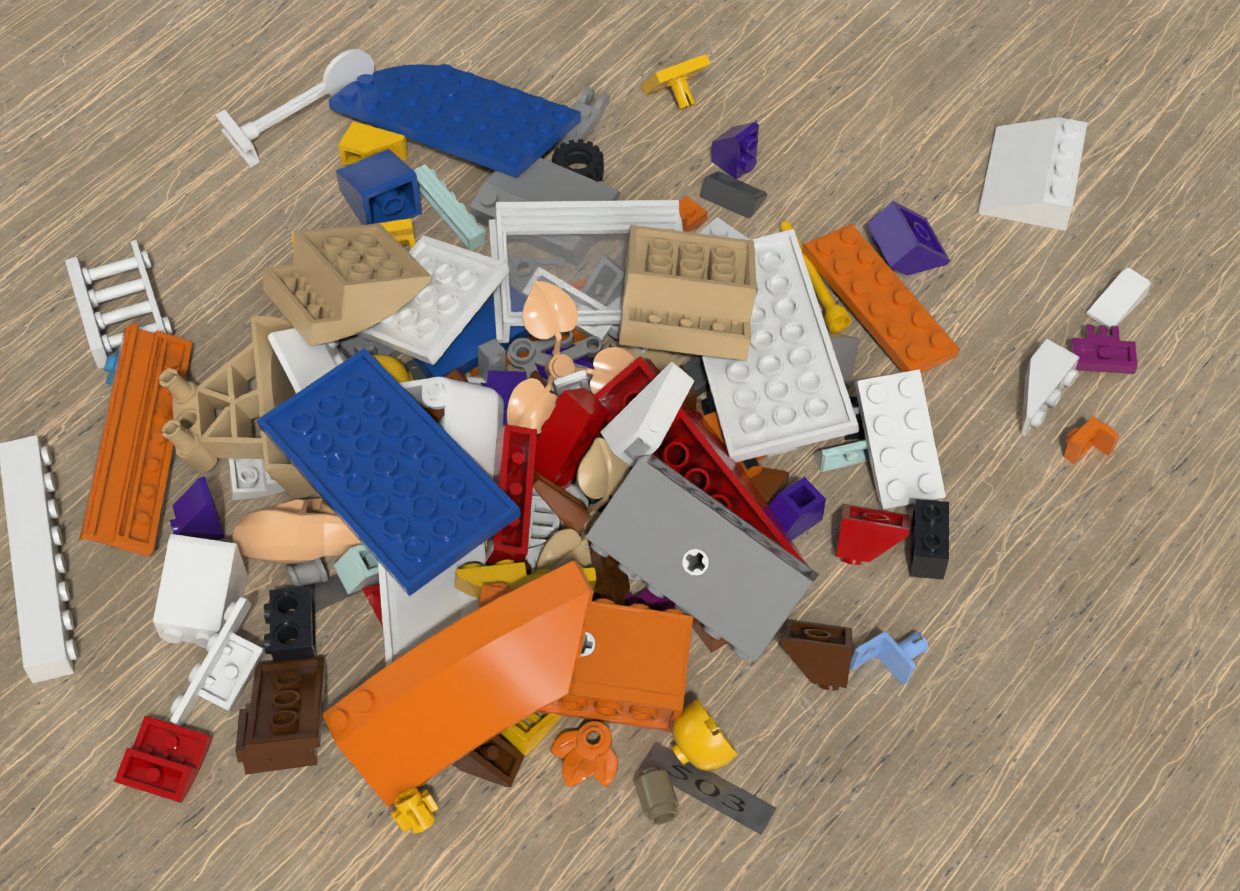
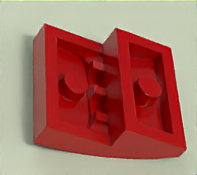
M144 716L132 749L126 748L114 782L182 803L204 762L213 737Z

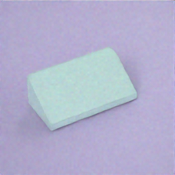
M866 440L814 452V458L820 472L870 461Z

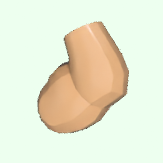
M322 498L296 499L275 507L248 512L240 519L233 532V543L237 544L240 555L273 564L307 563L323 556H341L349 548L362 544Z

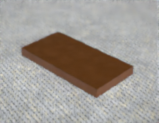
M325 656L258 663L254 673L244 744L246 756L320 747L327 667Z

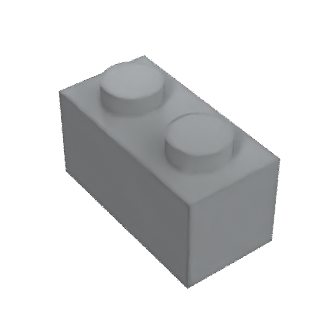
M495 339L478 346L479 375L486 383L488 370L506 371V351Z

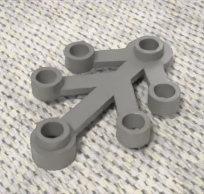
M572 330L560 332L561 335H569L567 340H561L560 348L570 347L574 342ZM555 335L549 339H539L534 342L527 338L514 340L507 350L509 362L516 368L524 369L529 379L531 372L537 370L536 365L545 368V363L551 355L542 352L554 347ZM589 336L583 343L564 350L560 354L569 356L573 361L586 355L594 358L597 353L603 350V344L599 337ZM595 343L599 345L595 350L588 349L590 344ZM521 352L529 353L527 357H518ZM574 363V367L588 368ZM587 374L588 382H590L593 375Z

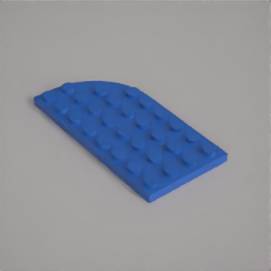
M448 64L403 65L373 72V75L363 74L357 77V81L351 82L329 99L331 110L404 135L412 140L515 178L521 175L581 122L580 111L569 108L566 105L551 102L543 97L528 94L517 88L505 86L494 80L482 78L471 72L452 68Z

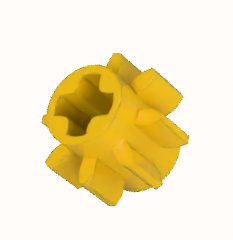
M416 787L403 791L395 798L394 805L397 809L391 812V815L402 832L410 828L412 833L417 834L425 831L435 822L436 817L432 812L439 807L427 789L420 793Z

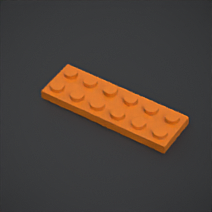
M853 224L804 244L802 253L902 372L920 369V373H924L958 356L960 348Z

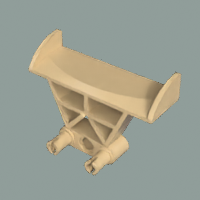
M272 316L250 317L253 342L199 386L193 382L185 381L172 368L165 370L160 375V385L172 394L174 420L168 421L163 426L162 435L175 445L177 455L197 473H206L211 470L218 458L264 459L265 471L295 500H301L315 495L317 492L262 430V438H252L251 419L258 416L262 417L296 394L267 337L272 332L292 329L294 327L285 319ZM256 375L257 389L248 393L247 381ZM214 408L222 410L216 420Z

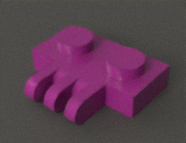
M1086 324L1085 338H1072L1070 350L1079 356L1076 370L1135 374L1138 367L1136 343L1134 341H1120L1118 326H1111L1110 335H1107L1106 325H1098L1097 334H1094V325Z

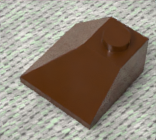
M787 619L783 625L781 645L809 681L813 684H818V687L830 691L838 690L839 687L847 688L852 655V628Z

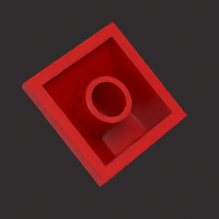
M844 504L836 557L842 558V562L851 565H861L862 561L871 562L908 537L910 530L909 515Z

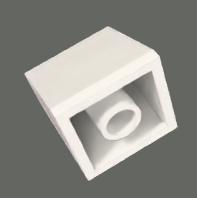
M170 534L153 623L160 638L170 643L177 644L183 641L195 643L202 648H206L212 635L215 632L220 633L226 623L223 617L227 608L233 601L237 603L239 598L243 596L248 581V575L236 543Z

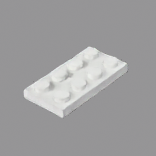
M920 369L854 382L880 510L913 504L916 499L934 500L946 497Z

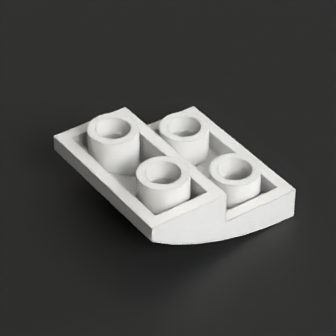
M227 458L232 500L258 498L285 491L265 471L264 459Z

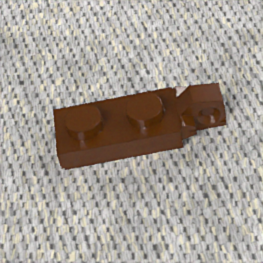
M588 540L592 567H595L597 578L595 584L597 587L596 591L601 594L600 599H608L615 602L616 605L626 606V593L630 590L628 575L619 569L618 565L620 562L610 555L606 558L595 552L590 547L592 542Z

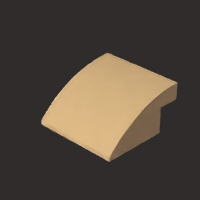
M378 223L295 231L293 265L264 268L263 291L307 344L313 346L352 336L388 318L420 293L431 282V275Z
M631 225L625 268L619 345L747 361L751 342L750 321L757 291L754 241Z

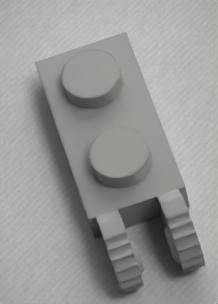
M589 86L585 88L581 93L579 101H576L572 106V109L581 112V122L553 146L560 148V144H569V140L573 139L574 142H578V139H583L585 142L601 120L602 114L609 104L610 95L603 92L596 100L595 106L592 107L590 102L594 98L595 89Z

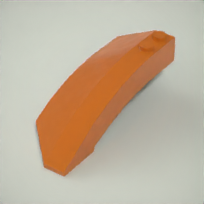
M573 560L463 617L393 661L322 714L337 747L388 807L394 806L395 798L403 791L413 787L418 789L441 771L501 732L563 696L573 693L576 678L572 677L576 657L581 656L586 627H583L587 606H591L594 593L578 561Z

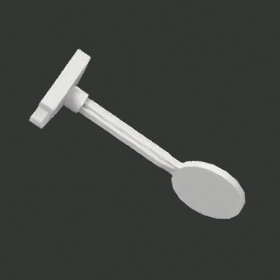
M361 49L347 50L340 53L330 62L325 70L322 83L253 123L249 121L239 127L226 110L216 114V119L224 127L222 129L224 136L251 168L260 162L251 142L259 137V133L327 93L330 96H334L351 82L357 81L358 76L363 74L373 75L374 61L367 52Z

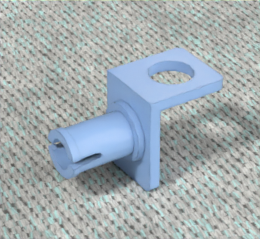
M885 631L855 650L850 662V669L854 670L877 656L897 680L904 685L908 683L915 669V663L912 659L928 650V642L925 637L916 642L922 634L914 632L911 636L897 644Z

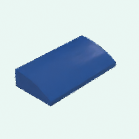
M509 285L511 312H523L526 300ZM493 292L434 365L412 357L426 378L445 377L454 369L463 371L465 374L478 367V346L493 339L496 340ZM510 326L509 343L499 344L506 351L514 340L518 338L528 339L533 335L526 330L525 326Z

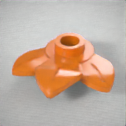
M591 721L584 724L579 731H566L554 741L550 752L564 759L562 774L568 787L582 783L591 775L602 785L609 787L616 776L618 758L610 748L612 745V734L605 724L599 721ZM591 733L600 734V741L597 744L592 745L588 743V737Z

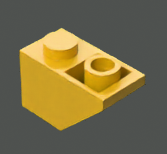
M354 121L338 144L341 163L344 166L387 149L392 151L402 161L408 157L404 135Z

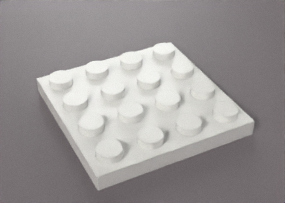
M423 235L409 253L431 275V282L394 314L374 326L356 333V335L434 365L496 287L500 285L510 269L503 261Z

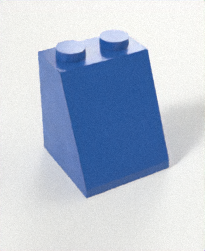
M389 149L336 170L339 190L362 225L409 219L422 214L417 174Z

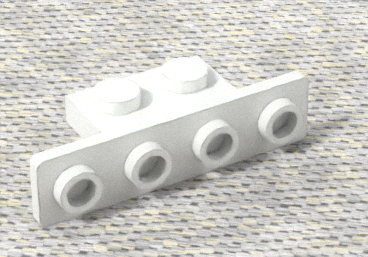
M241 596L237 603L233 601L227 608L223 617L226 623L220 633L215 632L206 646V651L208 652L202 665L200 663L195 665L189 675L188 682L191 684L185 695L180 694L171 707L170 713L173 716L170 721L183 727L200 697L231 713L265 652L263 648L236 635L252 604L248 599Z

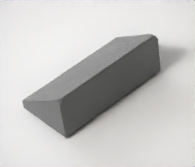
M717 171L705 177L700 197L741 216L751 218L766 199L767 193Z

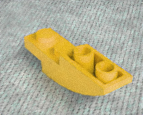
M502 560L495 565L483 567L480 564L472 563L462 566L461 569H456L454 587L469 596L480 599L482 585L490 586L493 583L508 585L511 589H517L551 572V570L539 569L527 575L525 562L515 563L514 560ZM580 565L592 589H594L597 581L595 567L585 568L583 565Z

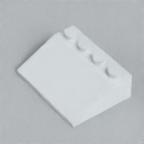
M1056 117L997 126L978 214L1066 231L1073 208L1088 122Z

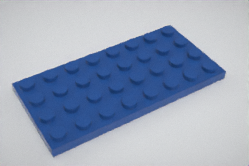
M365 348L256 420L266 436L408 596L415 593L521 516L520 508Z

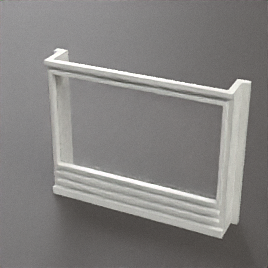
M679 200L496 202L495 219H489L491 258L505 262L510 269L500 285L493 291L496 341L498 343H509L510 326H524L522 318L523 307L532 285L536 281L553 284L571 297L578 311L577 325L620 324L625 275L616 266L625 272L630 226L637 225L683 231L682 218L679 214Z

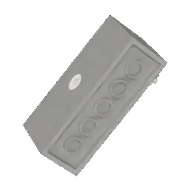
M653 454L639 458L585 536V538L592 542L590 547L595 552L606 558L610 555L620 562L618 567L625 574L632 578L639 576L648 583L646 588L659 598L663 599L666 596L676 603L674 606L676 610L683 611L685 615L698 619L704 624L702 628L707 634L717 640H720L722 637L733 645L731 650L746 661L750 658L755 662L758 660L819 576V573ZM699 553H701V554L704 556V557L702 558V563H703V564H701V563L699 562V559H700Z

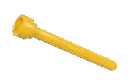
M782 221L780 224L782 232L794 229L789 221ZM796 234V237H797V240H798V243H799V246H800V249H801V252H802L803 244L801 243V241H800L798 235ZM802 253L814 291L826 310L824 321L827 327L834 333L845 330L851 324L850 315L846 308L835 303L817 269Z

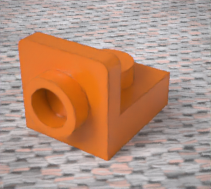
M688 196L679 201V214L682 218L683 232L693 231L707 220L708 215L704 208Z

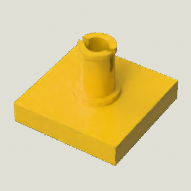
M704 54L655 72L641 85L645 96L671 87L679 110L696 104L687 80L694 78L710 65L708 56Z

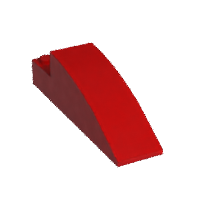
M638 357L594 395L596 399L611 411L607 419L608 423L660 373L650 359ZM683 401L660 447L652 454L807 565L755 485L739 463L730 458L726 446L699 411L690 410Z

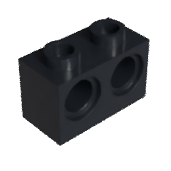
M916 499L911 517L910 577L943 580L949 561V502Z
M311 586L269 590V603L264 604L265 623L270 624V633L264 634L265 653L271 654L274 662L317 657L316 610ZM295 609V611L290 614H283L287 610ZM289 639H296L291 644H284Z

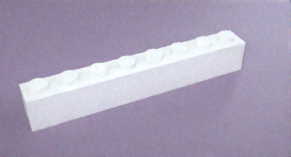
M37 435L0 443V467L23 668L32 683L74 674L73 660L78 659L75 641L70 639L69 631L74 630L73 618L70 610H66L65 602L70 601V593L66 581L62 582L61 575L66 573V564L63 554L58 552V546L63 545L60 528L55 526L54 521L55 518H59V510L56 500L51 498V492L56 491L53 475L51 472H48L47 466L52 465V458L48 446L43 447Z

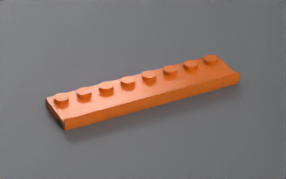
M133 322L131 326H126L122 337L79 540L87 539L148 557L154 551L173 444L162 435V428L168 421L174 420L172 394L160 385L159 377L165 370L172 368L186 380L192 348L191 341L158 330L154 334L139 329L138 324Z

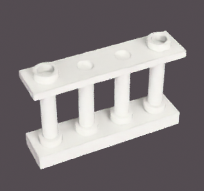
M137 240L130 241L134 257L89 270L87 267L81 268L77 257L65 260L90 350L98 369L104 368L108 357L107 353L112 352L113 348L119 347L123 337V333L109 337L107 334L101 335L100 330L106 329V325L153 312L156 323L140 327L139 329L154 334L157 330L173 334L168 317L161 318L146 270L152 266L147 251H140ZM136 268L140 270L142 277L140 279L95 292L94 289L88 290L87 286L92 285V281ZM146 290L149 299L103 314L100 311L96 313L94 311L95 307H99L98 303Z

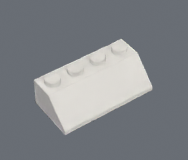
M295 328L272 332L267 336L296 393L347 360L337 348L339 345L338 340L309 346Z

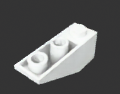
M1046 339L1031 357L1025 375L1021 435L1026 436L1032 427L1039 428L1047 415V408L1049 406L1054 408L1063 394L1061 390L1065 386L1070 388L1079 374V371L1076 370L1079 356L1049 339Z
M673 361L601 431L613 453L632 468L640 457L651 455L660 447L694 383L693 378Z

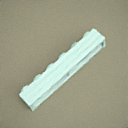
M426 164L416 168L414 171L417 174L419 192L468 250L473 251L486 244L485 228L476 223L473 214H469L466 211L464 204L457 201L452 191L449 192L444 181L437 178L433 169L430 170Z

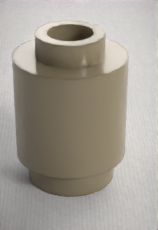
M658 767L642 771L634 784L644 816L649 818L650 823L653 825L665 824L674 820L678 816L677 808L679 803L669 773L665 770H660Z

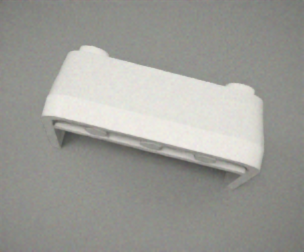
M433 377L399 383L422 408L444 409V430L493 480L496 440L503 428L504 401L502 397L492 388L445 377Z

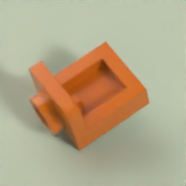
M1093 416L1082 428L1075 427L1069 433L1065 440V443L1068 445L1063 457L1075 464L1092 446H1095L1109 456L1114 451L1119 435L1108 424L1102 423Z

